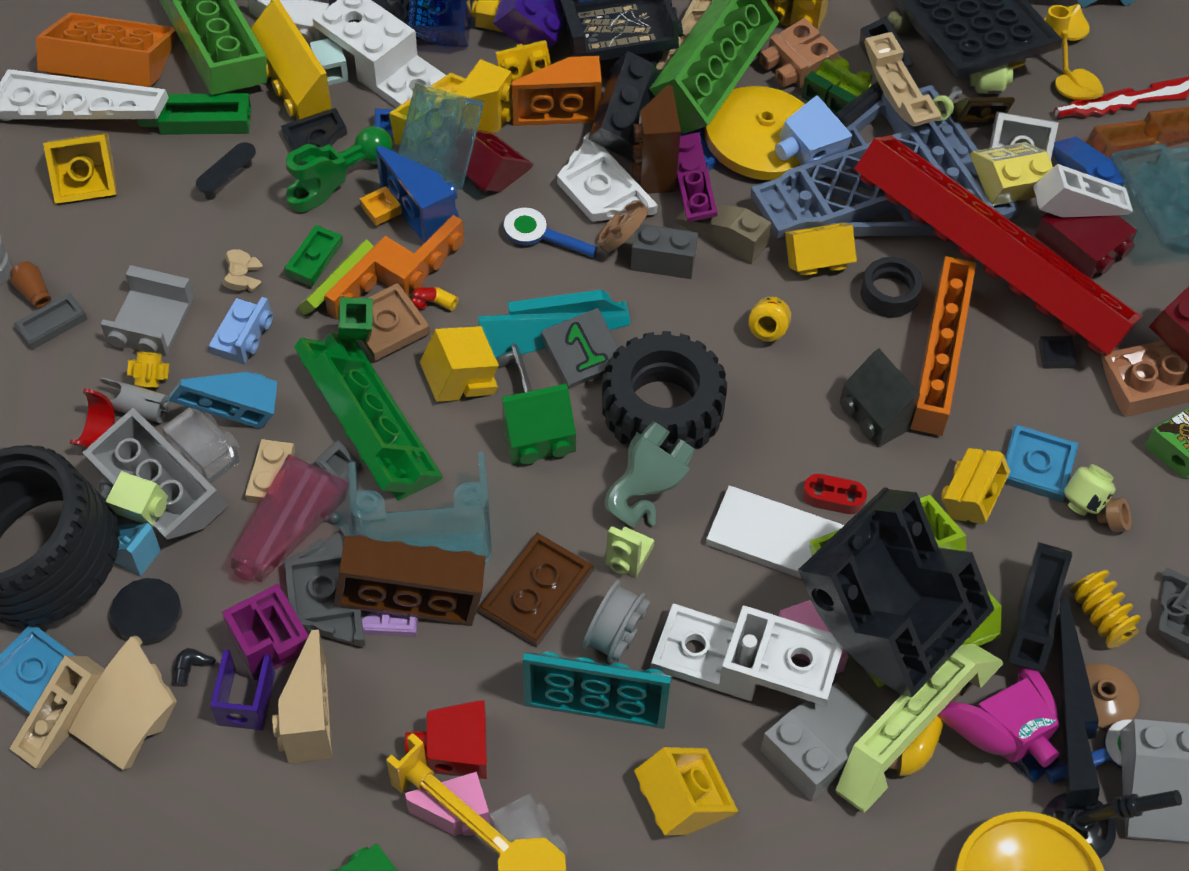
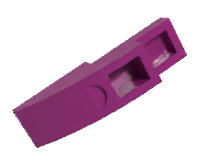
M699 132L680 136L677 179L687 222L717 217V208Z

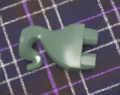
M652 421L642 434L636 433L628 448V467L625 473L611 485L605 498V509L633 528L638 525L645 513L647 514L648 523L654 526L656 524V508L651 501L646 499H640L629 507L627 499L633 496L661 493L676 487L691 469L687 465L695 451L693 447L679 438L669 453L661 449V444L670 432L655 421Z

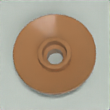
M1096 663L1085 666L1099 719L1098 729L1108 730L1118 721L1132 720L1138 711L1140 703L1139 693L1132 679L1125 672L1112 665ZM1101 688L1108 689L1112 695L1105 694Z

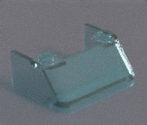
M478 452L479 481L464 483L455 490L454 507L386 512L384 499L378 492L372 490L360 491L356 463L348 462L353 537L363 535L372 540L386 542L397 540L407 545L420 547L436 546L441 550L454 552L471 551L476 555L486 556L485 565L490 561L492 557V542L484 452Z

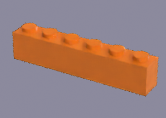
M945 256L938 280L918 385L920 397L910 429L943 436L950 415L976 262Z

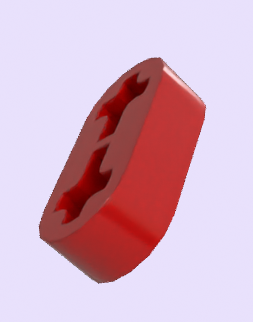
M813 474L804 483L803 498L807 504L816 508L845 514H856L865 505L867 491L861 483L854 480L825 474ZM816 486L822 488L821 495L814 494ZM848 493L855 494L854 502L848 501Z

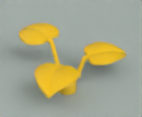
M1080 4L1070 7L1062 5L1051 6L1044 20L1062 38L1063 73L1065 74L1056 78L1055 88L1061 95L1074 100H1091L1102 97L1104 93L1103 86L1093 73L1085 69H1075L1071 72L1068 68L1067 40L1076 41L1087 37L1090 30ZM1026 59L1009 63L1008 67H1013V69L1025 65Z

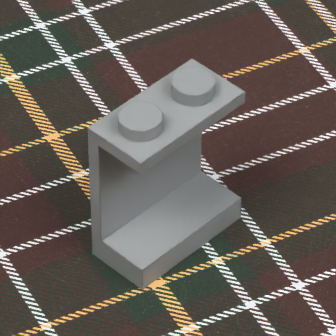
M130 265L125 274L130 291L115 321L103 319L100 324L106 342L118 348L127 347L140 350L141 352L159 353L166 357L194 300L190 279Z

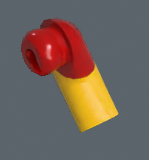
M418 287L412 292L413 297L410 299L416 308L422 310L426 308L427 302L430 301L450 311L456 308L459 300L457 296L438 287Z

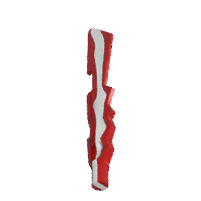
M1189 77L1151 83V88L1134 91L1132 88H1126L1107 93L1097 99H1078L1068 105L1055 107L1054 114L1056 118L1068 116L1086 118L1091 115L1104 116L1107 113L1115 114L1120 109L1135 110L1138 102L1186 100L1189 94Z

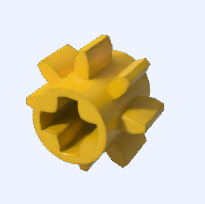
M137 352V359L128 360L127 376L135 378L134 385L159 387V380L168 379L169 363L161 361L162 354Z

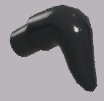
M192 648L182 650L175 660L173 684L178 687L187 686L192 664L211 665L217 660Z

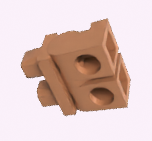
M803 18L781 33L771 36L769 47L760 52L759 62L766 70L776 65L779 67L776 70L775 77L782 87L794 83L798 88L804 86L805 77L811 71L818 75L823 72L829 75L836 71L839 51L824 36L820 37V32L806 18Z

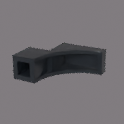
M1041 542L1037 543L1018 603V620L1008 648V662L1044 672L1054 641L1055 622L1064 582L1072 558V551Z

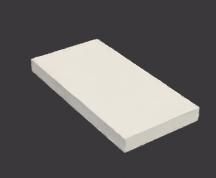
M729 485L707 536L706 545L801 578L798 569L812 557L809 541L837 531L844 525Z

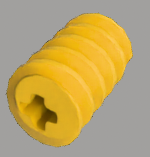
M1103 570L1082 578L1072 586L1070 592L1075 593L1074 599L1077 603L1083 604L1082 610L1084 614L1091 615L1089 619L1091 624L1099 626L1097 632L1100 637H1107L1105 641L1108 648H1115L1130 641L1139 633L1140 629H1137L1135 626L1141 620V616L1134 615L1128 617L1127 614L1133 609L1132 603L1122 606L1119 604L1125 598L1124 592L1112 594V591L1118 584L1116 581L1105 583L1104 580L1110 575V572Z

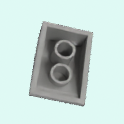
M836 682L831 686L826 706L807 700L788 712L764 733L760 751L812 802L842 775L854 744L871 728L876 720Z
M1133 719L1120 730L1123 796L1138 794L1140 797L1178 790L1182 796V804L1180 806L1145 811L1142 816L1124 819L1125 838L1189 844V724Z

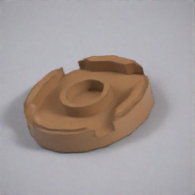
M634 200L625 205L627 212L615 214L604 226L599 234V241H597L598 246L604 252H611L618 248L642 224L647 216L648 207L641 200Z

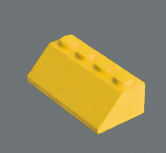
M271 0L253 24L251 30L267 55V78H271L277 97H283L288 115L290 117L295 116L296 120L332 109L326 71L280 0Z

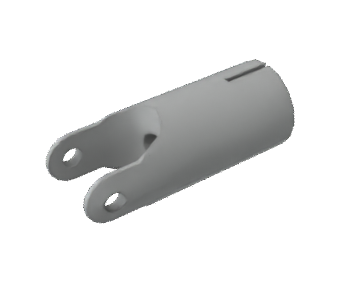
M100 378L102 383L121 389L117 398L110 400L114 410L127 413L131 408H134L146 420L162 423L166 418L170 406L168 395L131 384Z

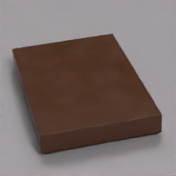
M537 532L481 604L479 614L537 648L592 574L594 565Z

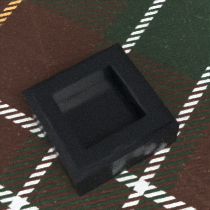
M1072 336L1040 337L1038 345L1043 369L1075 368L1077 360Z

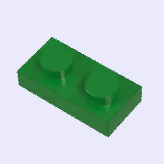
M315 225L284 267L285 276L313 287L342 246V235Z

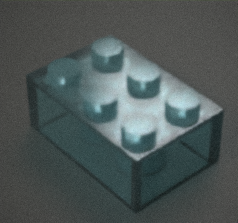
M415 83L398 154L438 172L446 183L450 182L455 189L462 190L484 101Z

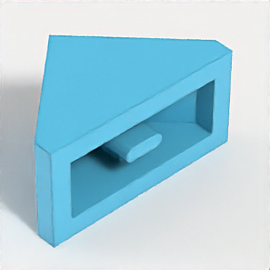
M148 523L117 525L120 531V536L118 537L120 542L114 562L141 577L161 551L154 530Z

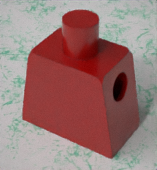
M485 700L430 710L427 712V731L405 732L406 754L409 752L407 738L413 733L423 741L424 750L427 753L428 767L435 774L464 776L477 772L479 779H487Z

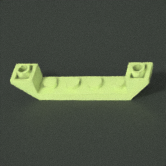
M974 643L961 645L913 697L902 694L854 744L836 787V794L865 813L887 790L888 785L884 772L968 682L981 689L1003 665L1002 660Z

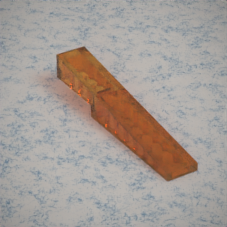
M1189 107L1150 111L1144 120L1094 126L1086 143L1111 160H1116L1189 142Z

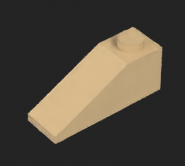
M64 655L9 749L34 768H41L71 734L68 731L77 713L105 669L87 656Z

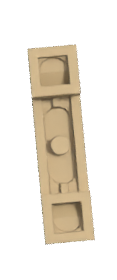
M888 32L865 38L864 43L875 76L885 96L899 116L913 127L941 120L942 115L930 95L923 96L905 67L902 61L904 51L893 33Z

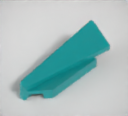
M594 290L508 302V315L478 316V326L482 327L496 358L512 351V343H516L521 355L545 349L546 346L540 336L541 330L596 308L599 309L610 331L629 326L631 319L626 301L614 302L611 300L609 293L603 290Z

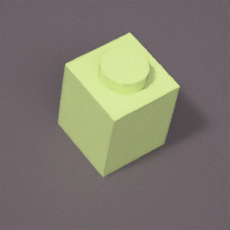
M121 471L105 502L117 515L140 523H148L153 527L157 518L162 516L166 509L168 495L157 483Z

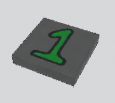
M598 308L541 330L540 333L565 384L567 383L568 389L605 374V366L608 360L613 358V353L618 349Z

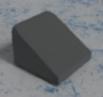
M338 440L330 445L310 466L338 487L361 463Z

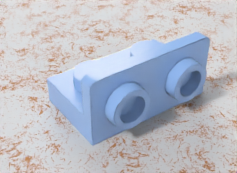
M261 297L258 304L236 298L208 346L210 354L245 364L250 354H254L257 351L263 331L268 330L272 324L273 312L270 309L269 300Z

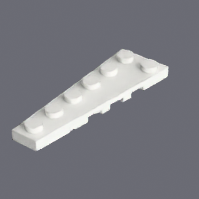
M8 69L0 81V119L3 121H10L12 119H158L169 97L166 90L160 88Z

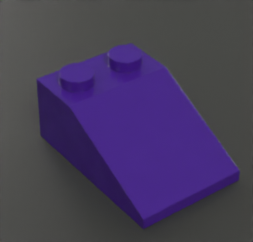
M500 0L493 24L518 44L527 45L546 40L549 49L558 43L563 26V18L557 0Z

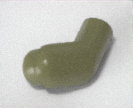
M892 11L887 17L894 31L899 34L908 32L913 26L904 14L899 15L896 11Z

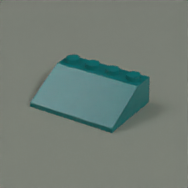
M548 651L524 653L522 659L524 706L665 728L672 675L665 674L658 669H646L645 671L632 669L622 663H612L610 665L595 663L592 659L586 657H578L576 659L564 658Z

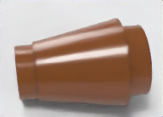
M25 261L12 268L10 271L11 284L36 309H40L51 302V297L38 266Z

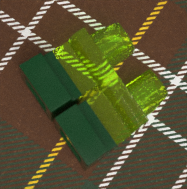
M840 56L833 61L825 59L816 73L811 71L805 77L802 98L810 101L818 95L835 115L836 112L871 86L872 74L865 70L859 71L856 75L849 72L850 64Z

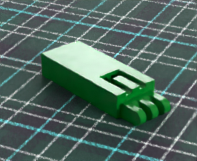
M249 93L215 95L167 94L169 98L158 119H138V125L141 127H159L161 135L249 134L252 106Z

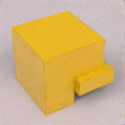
M482 327L434 330L420 360V364L436 402L460 400L463 392L465 397L494 395L498 388L494 374L499 365Z

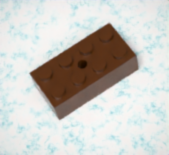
M363 535L345 536L334 606L472 626L482 595L486 556L476 555L471 551L454 552L441 550L436 546L420 547L407 545L397 540L389 542L372 540Z

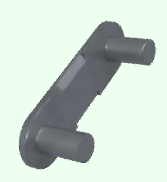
M512 343V351L496 357L498 364L502 367L516 361L525 392L532 391L520 350L516 343Z

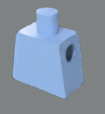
M817 95L784 122L780 135L782 142L775 145V151L777 156L783 161L795 156L804 165L846 151L852 134Z

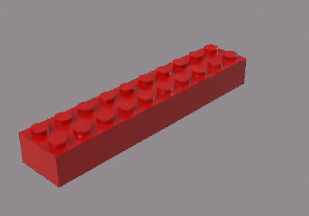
M892 135L874 138L855 166L854 170L861 174L859 178L871 187L878 186L885 191L884 197L895 205H900V203L910 210L908 214L920 223L926 221L935 228L933 232L942 240L947 242L952 240L960 246L958 250L965 257L971 260L978 259L985 265L984 270L997 279L1000 277L1004 278L1010 283L1009 288L1021 297L1026 295L1036 302L1035 307L1047 316H1051V314L1062 321L1060 325L1066 331L1073 335H1077V333L1088 340L1086 344L1099 354L1105 352L1110 355L1121 345L1142 318L1135 310Z

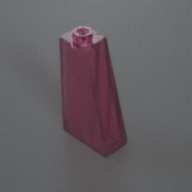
M288 454L231 556V568L234 569V573L244 580L252 581L255 579L262 583L331 512L335 511L345 501L350 483Z

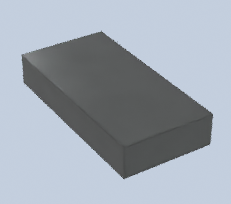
M68 293L15 322L14 325L30 349L33 350L88 318L71 293Z

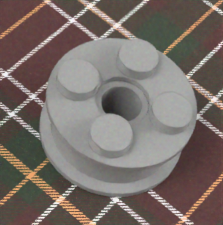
M619 579L614 582L601 602L582 644V648L585 650L591 646L608 655L607 661L610 663L614 660L619 662L626 648L631 647L638 633L636 626L639 620H643L651 605V601L646 599V593L642 592L639 596L621 587L622 581Z

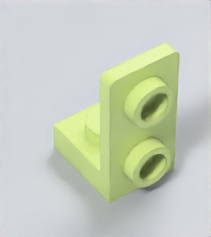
M625 526L622 531L615 527H610L607 532L606 565L610 566L618 574H628L636 578L654 547V539Z

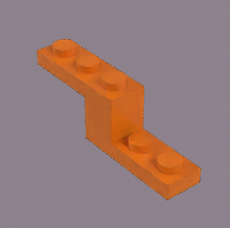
M452 215L415 253L384 236L324 295L327 314L338 320L340 297L360 298L365 292H369L375 286L377 280L388 287L399 283L407 296H409L416 288L423 285L425 278L433 270H438L442 266L445 258L453 250L456 251L461 247L464 241L463 220Z

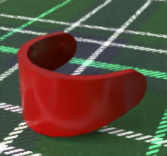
M84 388L83 393L88 401L86 424L81 436L77 440L70 439L69 443L88 448L115 424V413L113 405L107 396L98 391Z

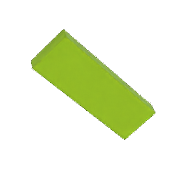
M367 239L363 241L316 287L297 309L303 315H308L325 300L324 295L374 246Z

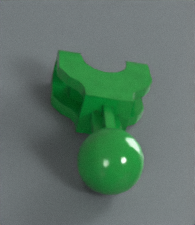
M369 126L358 133L354 146L340 153L330 144L324 147L306 144L290 152L286 157V170L298 180L287 188L286 201L288 206L295 211L306 212L325 203L339 185L346 182V168L360 161L373 165L378 164L376 148L379 146L393 150V142L389 133L381 127ZM306 193H309V196L304 199L296 198Z

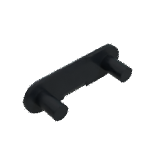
M247 142L237 144L197 178L196 187L205 194L206 199L213 200L216 197L215 190L226 182L239 168L248 169L252 166L251 159L256 154L254 145Z

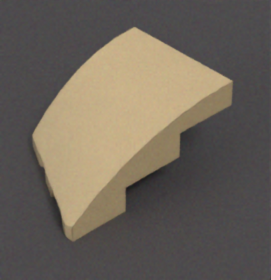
M138 636L130 637L108 664L86 697L68 731L122 770L132 767L147 736L163 731L177 703L170 688L163 683L162 675L156 664H150L140 647L143 642Z

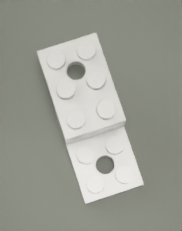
M337 0L313 18V25L317 30L354 55L357 80L396 108L422 92L421 90L412 91L413 88L422 87L425 90L446 76L417 55L415 30L372 0ZM350 20H359L360 22L357 23V22H349V21H350Z
M673 603L653 656L651 669H658L665 674L751 702L758 684L826 706L843 647L830 632L744 605L742 606L737 623ZM691 640H697L704 645L705 649L699 653H692L685 645ZM796 654L806 655L810 659L811 664L807 667H798L792 662L791 657Z

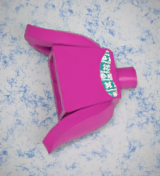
M1019 666L1016 684L984 700L977 707L966 703L952 702L948 703L938 714L942 721L972 745L982 751L1004 756L1009 762H1017L1031 754L1042 767H1047L1060 754L1049 742L1059 726L1057 706L1046 682L1040 673L1034 669Z

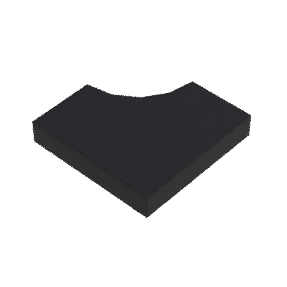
M336 107L281 125L282 134L291 151L306 144H313L317 147H324L328 144L332 146L338 139L347 135V127Z

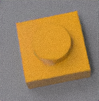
M386 186L360 198V206L375 226L402 214L400 203Z

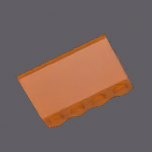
M69 12L36 36L37 71H44L50 75L57 76L71 75L81 79H99L105 82L150 87L160 78L178 34L174 27Z

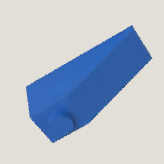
M1077 136L1054 142L1052 153L1060 165L1122 187L1124 186L1125 180L1112 160Z

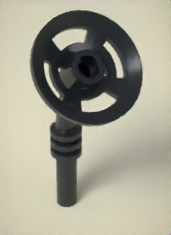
M1178 790L1140 797L1138 794L1115 797L1113 802L1103 804L1098 800L1097 805H1093V807L1067 808L1066 793H1062L1048 803L1043 814L1053 817L1055 810L1063 813L1062 822L1072 827L1083 837L1087 836L1088 839L1086 840L1095 850L1099 859H1101L1110 851L1115 842L1116 826L1114 817L1122 820L1133 818L1134 816H1142L1145 811L1180 806L1182 804V796ZM1104 820L1107 826L1105 841L1097 835L1100 828L1099 822Z

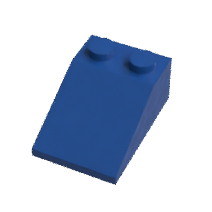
M383 146L376 148L380 187L386 186L397 199L402 208V217L423 244L452 215L459 218L455 206L457 192L450 182L446 183L438 172Z

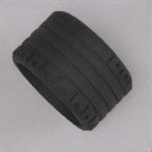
M16 445L0 449V538L19 517L29 510L47 502L64 501L58 525L48 541L33 556L20 565L0 572V622H5L9 626L17 625L23 628L29 625L31 627H39L42 624L47 625L53 621H59L86 604L98 592V589L104 584L108 574L111 572L120 542L118 540L120 536V531L117 527L118 520L114 516V510L105 502L106 499L64 456L50 448L45 449L39 445L35 447L32 445Z

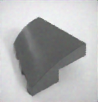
M1166 568L1163 575L1164 584L1161 599L1159 635L1174 650L1189 659V577Z

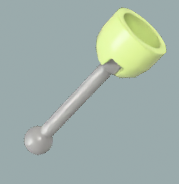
M954 86L948 97L944 95L933 99L934 104L942 115L941 120L937 121L946 120L952 114L954 109L952 100L962 95L961 87Z

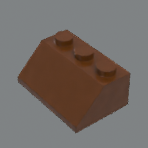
M666 86L640 111L639 124H634L635 142L638 144L633 145L634 163L637 164L632 165V178L638 182L647 194L676 192L681 130L672 86Z

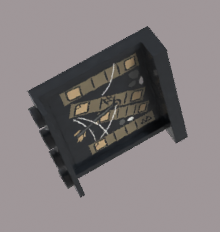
M559 0L563 25L573 57L599 56L601 61L620 58L627 51L639 55L678 49V37H683L681 19L677 18V11L675 7H672V0H592L573 3V0Z

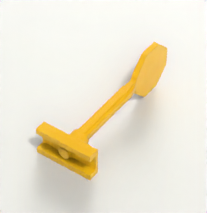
M413 733L407 738L409 752L400 761L392 754L386 759L391 785L401 794L412 783L418 789L423 788L500 855L498 858V871H566L565 854L548 839L542 837L515 839L513 842L508 841L434 777V772L426 763L424 743Z

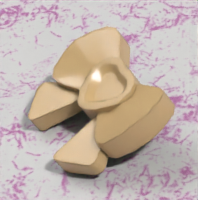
M233 249L227 251L225 259L229 267L228 275L224 278L223 285L238 291L248 289L250 292H253L259 288L262 282L248 277L246 274L248 270L260 271L263 267L262 263L256 257L251 258L248 253L242 250Z

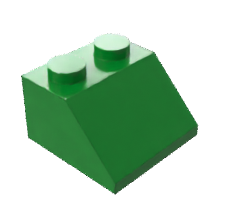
M567 383L502 397L503 434L512 465L520 463L531 464L539 459L553 456L563 457L571 452H576V429Z

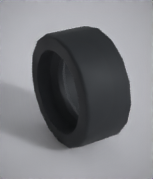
M882 257L873 261L866 268L861 287L863 302L870 310L886 317H900L910 313L916 307L923 285L921 273L912 263L905 259ZM891 277L905 283L910 291L904 296L892 297L878 291L873 283L880 278Z

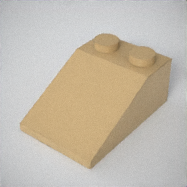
M319 629L311 630L278 700L279 714L272 716L274 737H277L279 752L285 751L289 764L332 759L327 666Z

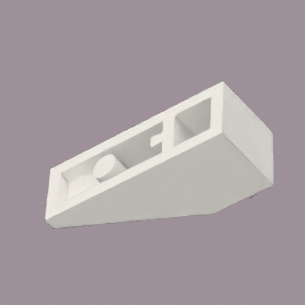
M247 0L249 12L259 18L271 0ZM280 0L309 46L310 42L326 38V35L314 27L313 18L328 8L329 4L312 0Z
M1060 164L1053 167L1033 185L1039 210L1060 217L1129 215L1133 212L1125 187Z

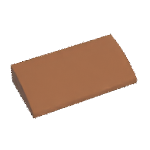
M1163 340L1116 350L1110 355L1102 354L1101 359L1105 375L1123 417L1189 403V364Z

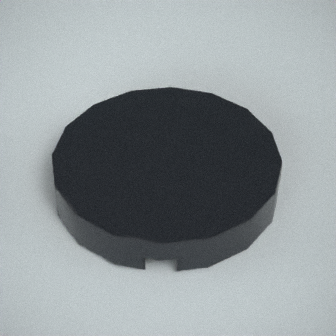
M153 578L132 581L123 587L113 599L110 610L112 624L121 638L128 641L130 637L138 636L143 642L141 645L158 643L170 636L177 628L176 624L183 612L179 595L174 588L160 579Z

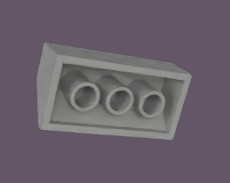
M131 408L82 452L113 485L120 472L123 471L155 482L168 495L167 505L162 516L157 518L154 527L167 540L204 529L229 506L220 493L134 408Z

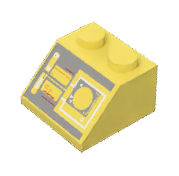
M1026 142L970 153L984 192L993 206L1036 198L1033 185L1053 168L1046 151Z

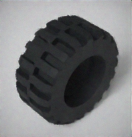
M662 331L661 335H654V332L645 333L641 339L634 337L626 341V348L623 345L620 346L613 353V358L608 360L605 366V374L603 375L602 414L605 416V423L608 429L612 432L615 431L614 437L620 443L624 444L627 442L630 445L636 433L642 434L646 427L652 421H655L670 432L660 446L667 453H669L678 438L693 448L694 446L702 448L709 442V437L715 436L719 430L720 422L723 420L727 395L726 373L723 365L718 364L719 358L711 350L707 352L706 345L696 340L693 342L690 340V336L680 333V336L671 335V331ZM663 381L683 387L689 392L692 399L677 407L661 408L646 403L635 392L646 384Z

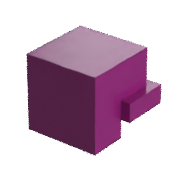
M278 584L222 611L230 639L254 681L259 679L265 654L271 655L274 669L276 670L299 658L309 636Z

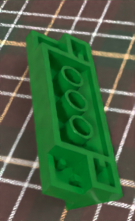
M330 333L324 341L300 338L293 347L301 358L302 365L308 369L315 381V386L324 395L329 403L331 412L337 416L344 428V433L355 445L360 459L368 466L374 476L375 483L382 491H391L397 501H400L439 482L443 478L441 472L356 340L337 339V333Z

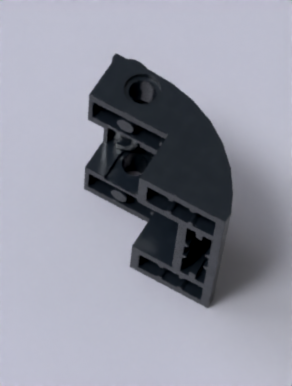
M884 487L798 569L816 611L839 644L874 677L908 697H913L994 611L973 552L938 547L917 492L892 490Z

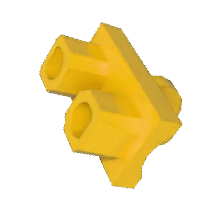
M546 40L522 45V43L516 44L514 48L495 52L498 66L512 71V80L551 65Z

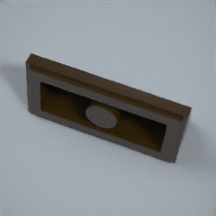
M1013 97L965 98L953 104L954 109L951 116L955 122H994L996 112L1008 113L1015 99Z

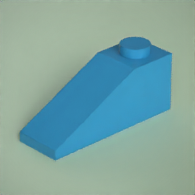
M250 372L181 379L169 394L168 401L261 429L274 415L278 381Z

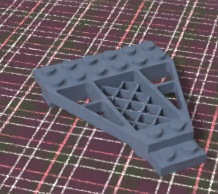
M932 85L919 89L923 96L929 94L932 100L940 96ZM884 93L880 101L847 127V130L852 134L851 141L855 148L789 169L777 179L751 187L750 193L764 218L772 222L771 229L777 239L784 237L787 231L843 222L853 225L854 236L936 235L933 232L934 227L927 222L920 223L908 214L910 210L901 203L900 205H895L887 200L884 195L878 197L879 193L885 194V191L878 186L871 187L859 178L860 173L855 175L845 172V170L855 168L871 142L866 144L859 132L879 115H883L896 133L892 135L1008 220L1018 217L1020 211L1015 202L993 206L989 201L970 157V153L978 151V149L959 122H955L951 115L943 121H934L913 127L899 116ZM829 177L834 180L832 184H828L818 179ZM838 180L854 185L852 191L836 186ZM858 187L875 191L873 197L858 193ZM820 192L827 194L826 199H824ZM831 197L848 200L846 206L830 202ZM852 202L858 203L857 205L851 206ZM890 212H898L905 221L864 222Z

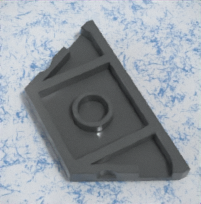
M346 523L339 527L340 531L325 541L320 538L310 544L305 551L297 552L284 560L288 601L306 632L310 633L311 630L319 629L320 636L361 647L365 646L361 610L334 606L345 536H351L350 524Z

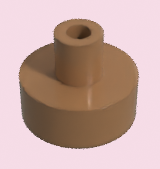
M1123 497L1110 499L1106 504V510L1097 514L1099 524L1108 523L1113 532L1129 531L1132 517L1127 500Z

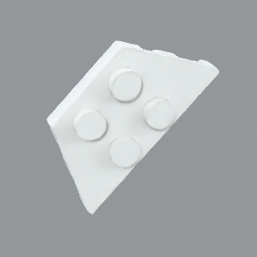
M590 132L587 133L583 138L582 146L578 151L575 150L569 158V163L557 175V184L592 222L610 220L615 214L627 212L625 205L634 200H641L648 207L647 215L656 214L658 209L656 202L603 146L588 140Z

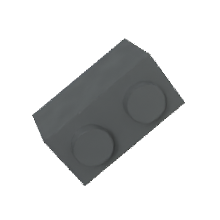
M641 224L635 231L631 270L692 279L698 232Z

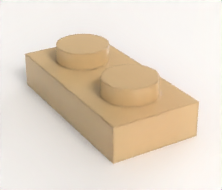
M261 439L245 494L247 502L280 506L295 453L293 443Z

